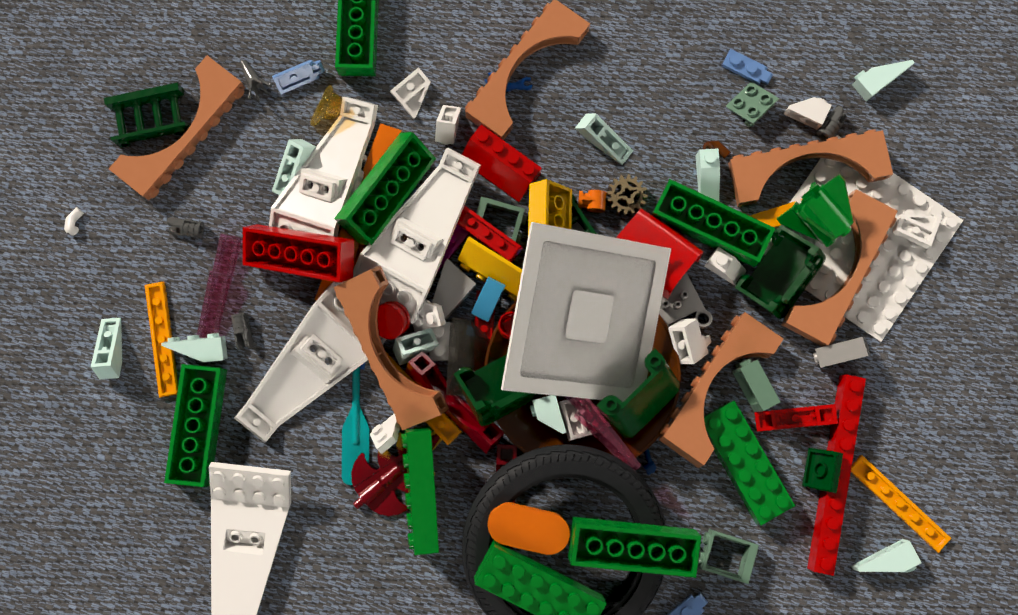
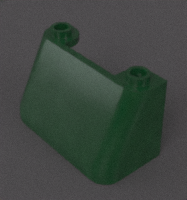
M780 225L779 228L775 229L771 237L773 244L771 249L751 276L749 274L742 275L737 280L735 287L778 319H782L788 313L789 309L794 305L826 260L825 254L819 247Z
M507 354L476 371H473L470 367H462L454 373V378L481 426H487L543 395L501 390Z
M655 348L647 355L644 362L646 369L651 375L624 402L616 396L609 395L597 404L600 416L623 438L629 439L634 437L679 392V381L664 357Z

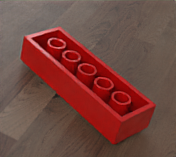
M259 224L243 227V265L340 283L353 278L354 240Z

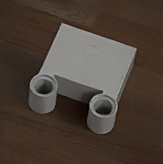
M687 273L675 286L668 300L662 296L659 314L667 326L691 314H694L692 319H698V315H703L706 318L705 324L699 323L700 329L711 324L712 315L705 309Z

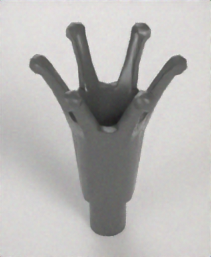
M242 60L240 65L249 91L247 98L251 99V91L254 90L256 100L260 101L258 88H261L267 95H270L271 93L263 86V83L269 87H272V83H268L260 78L246 60Z

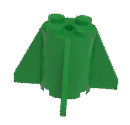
M839 174L825 185L821 184V187L814 181L809 191L801 197L802 201L800 204L796 201L793 207L777 217L781 225L818 240L825 247H829L840 235L844 237L852 230L850 226L854 223L845 179Z

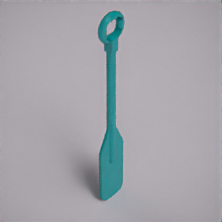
M360 366L352 372V407L342 427V480L347 485H353L351 472L354 462L361 453L365 454L369 464V426L360 407Z

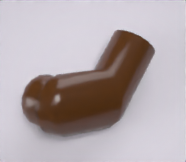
M708 141L703 145V149H719V154L724 159L731 153L720 141Z

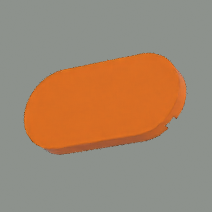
M505 502L495 507L488 517L489 533L496 542L502 545L545 555H553L562 551L570 538L567 522L561 515L554 512Z

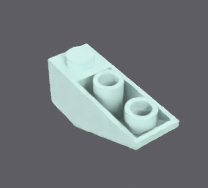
M219 333L207 334V338L191 335L187 336V340H180V337L168 338L167 342L161 343L163 347L201 362L228 359L226 337L219 336Z

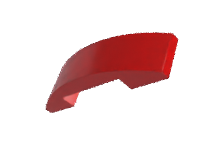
M835 404L754 412L757 432L838 424Z

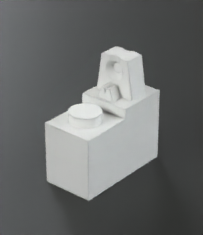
M680 319L668 328L673 348L679 355L680 364H695L708 354L707 346L711 343L710 335H701L698 319Z

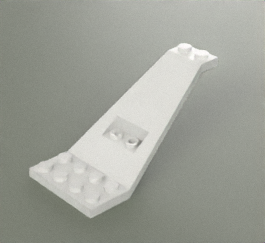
M342 97L340 116L271 207L269 226L338 237L340 224L334 218L349 200L359 166L375 126L378 105L349 97Z
M446 148L439 166L393 216L372 245H367L360 253L354 267L353 278L372 268L381 266L389 284L382 294L379 305L387 301L399 302L408 310L410 322H416L480 170V164L450 148ZM403 234L407 236V240L403 238ZM420 243L423 244L424 249L420 248Z
M333 281L313 304L247 403L234 417V419L264 443L267 442L281 424L368 360L333 288L343 282ZM380 337L381 343L383 345L387 339ZM310 346L315 348V352L310 350ZM325 359L329 360V365L325 363Z
M211 462L209 465L211 494V615H257L291 505V471Z

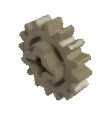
M628 174L627 178L624 179L620 175L619 181L614 178V185L609 184L608 189L611 191H607V196L610 197L607 199V203H612L611 210L617 209L616 214L622 211L624 216L627 215V212L634 215L635 210L638 212L641 209L640 206H645L646 202L644 200L647 199L648 195L643 193L646 192L647 187L642 188L643 181L638 183L636 176L634 179H631L630 174ZM620 186V192L614 195L616 188ZM624 192H626L627 194H631L630 197L627 198V196H623ZM639 196L638 202L634 205V198Z

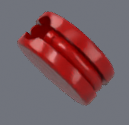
M387 301L379 306L377 318L379 336L384 339H395L407 331L410 325V315L404 305L396 301Z

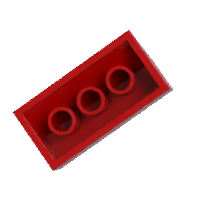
M480 125L474 132L462 153L463 156L481 165L478 172L481 176L517 202L522 200L529 191V184L534 183L542 172V168L483 125Z

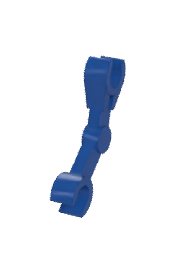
M525 77L514 83L508 82L506 91L509 92L516 89L530 90L532 85L525 86L524 82L531 81V78Z

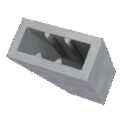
M447 259L444 263L432 303L442 305L444 317L447 320L477 285Z
M866 337L815 349L816 353H813L816 365L820 364V368L871 355Z

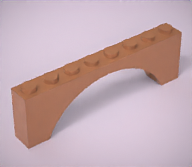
M553 0L545 5L542 15L534 19L531 29L529 31L526 30L522 34L519 44H515L511 48L508 58L502 59L496 73L492 72L487 80L488 83L484 87L481 86L476 93L477 97L473 101L470 100L465 107V115L468 120L478 127L483 125L502 140L513 129V121L507 109L505 94L508 82L515 69L529 55L542 48L557 44L578 45L589 31V22L557 0Z
M208 55L195 68L200 83V103L194 121L185 134L171 146L154 154L145 156L120 155L109 168L111 172L147 200L158 195L159 188L170 181L171 174L175 169L178 170L183 166V160L187 155H192L195 152L199 141L207 138L211 127L217 126L224 112H229L236 98L239 99L244 94L246 87L243 83Z
M876 129L868 130L861 135L851 133L846 135L845 138L840 139L838 137H831L824 142L814 140L803 146L794 144L782 150L781 147L773 148L770 152L766 153L756 151L751 153L750 156L745 157L744 155H736L728 163L737 207L756 204L765 183L776 171L802 159L825 158L839 161L859 172L868 183L886 180L893 175L883 130L876 132Z
M857 189L849 194L854 221L851 228L854 235L855 255L846 281L835 294L821 303L791 307L781 324L821 347L831 345L836 339L837 335L835 332L838 327L840 328L843 325L845 312L851 309L854 303L852 300L854 295L858 294L862 288V279L867 277L871 270V267H869L871 262L880 253L878 250L879 246L886 241L888 229L897 220L895 218L897 210Z
M377 266L333 288L337 299L344 308L345 316L353 327L354 334L358 337L362 351L366 354L370 367L379 381V386L385 393L388 405L392 408L396 421L403 431L440 416L449 408L441 391L427 389L410 381L393 365L387 356L379 336L377 318L382 294L389 283L381 266Z
M746 312L734 317L730 323L732 328L730 331L726 330L721 337L723 342L720 346L717 345L711 352L713 357L710 362L707 360L701 368L702 374L700 377L696 376L691 383L693 388L690 392L687 391L680 400L683 402L680 408L676 407L670 415L672 420L669 424L666 423L660 431L662 435L659 441L697 468L704 466L714 451L704 422L705 398L713 378L725 365L735 360L748 357L769 358L776 352L783 341L782 337Z

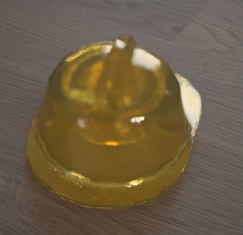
M331 85L325 89L322 99L310 120V125L313 127L321 119L331 120L340 115L342 96L333 92Z

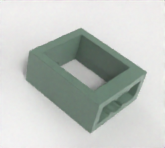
M481 196L476 214L483 219L485 218L488 206L519 214L512 240L520 244L522 233L519 231L521 225L525 226L528 216L525 215V209Z
M747 359L735 365L736 369L732 370L754 412L765 411L781 402L758 359L754 361Z
M712 529L705 532L702 543L705 545L703 552H699L698 567L702 570L749 584L759 545ZM715 536L745 545L738 574L707 565Z

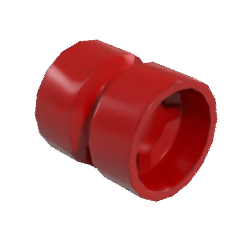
M512 311L504 313L498 322L499 332L507 340H510L515 312Z

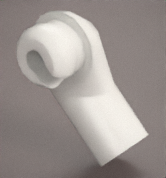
M78 207L65 219L64 230L72 236L78 233L79 228L75 226V223L84 214Z

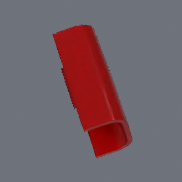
M640 209L616 237L671 248L662 295L667 300L681 278L695 261L698 262L704 252L644 209Z

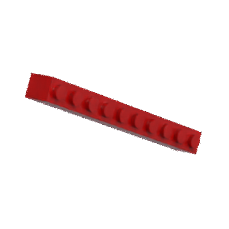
M847 374L839 376L835 399L838 424H831L827 450L843 453L837 493L820 490L807 569L813 572L834 576L866 378Z

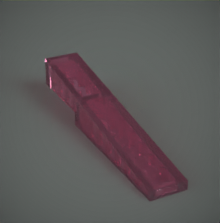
M220 233L213 271L210 270L197 331V335L200 338H207V334L219 332L243 239L241 237Z
M564 396L578 409L574 417L615 457L625 462L634 470L639 469L641 464L590 399Z

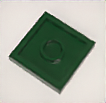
M808 448L802 486L837 493L843 453Z

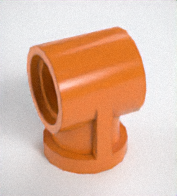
M579 190L578 207L580 210L586 208L589 212L603 213L606 208L607 193L602 190H589L588 193H583V191Z

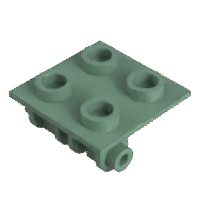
M750 82L726 107L745 119L744 124L750 127L754 126L755 122L761 119L779 98L755 83Z

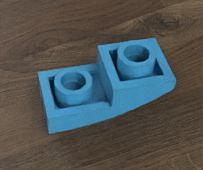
M488 277L471 314L489 322L506 285Z

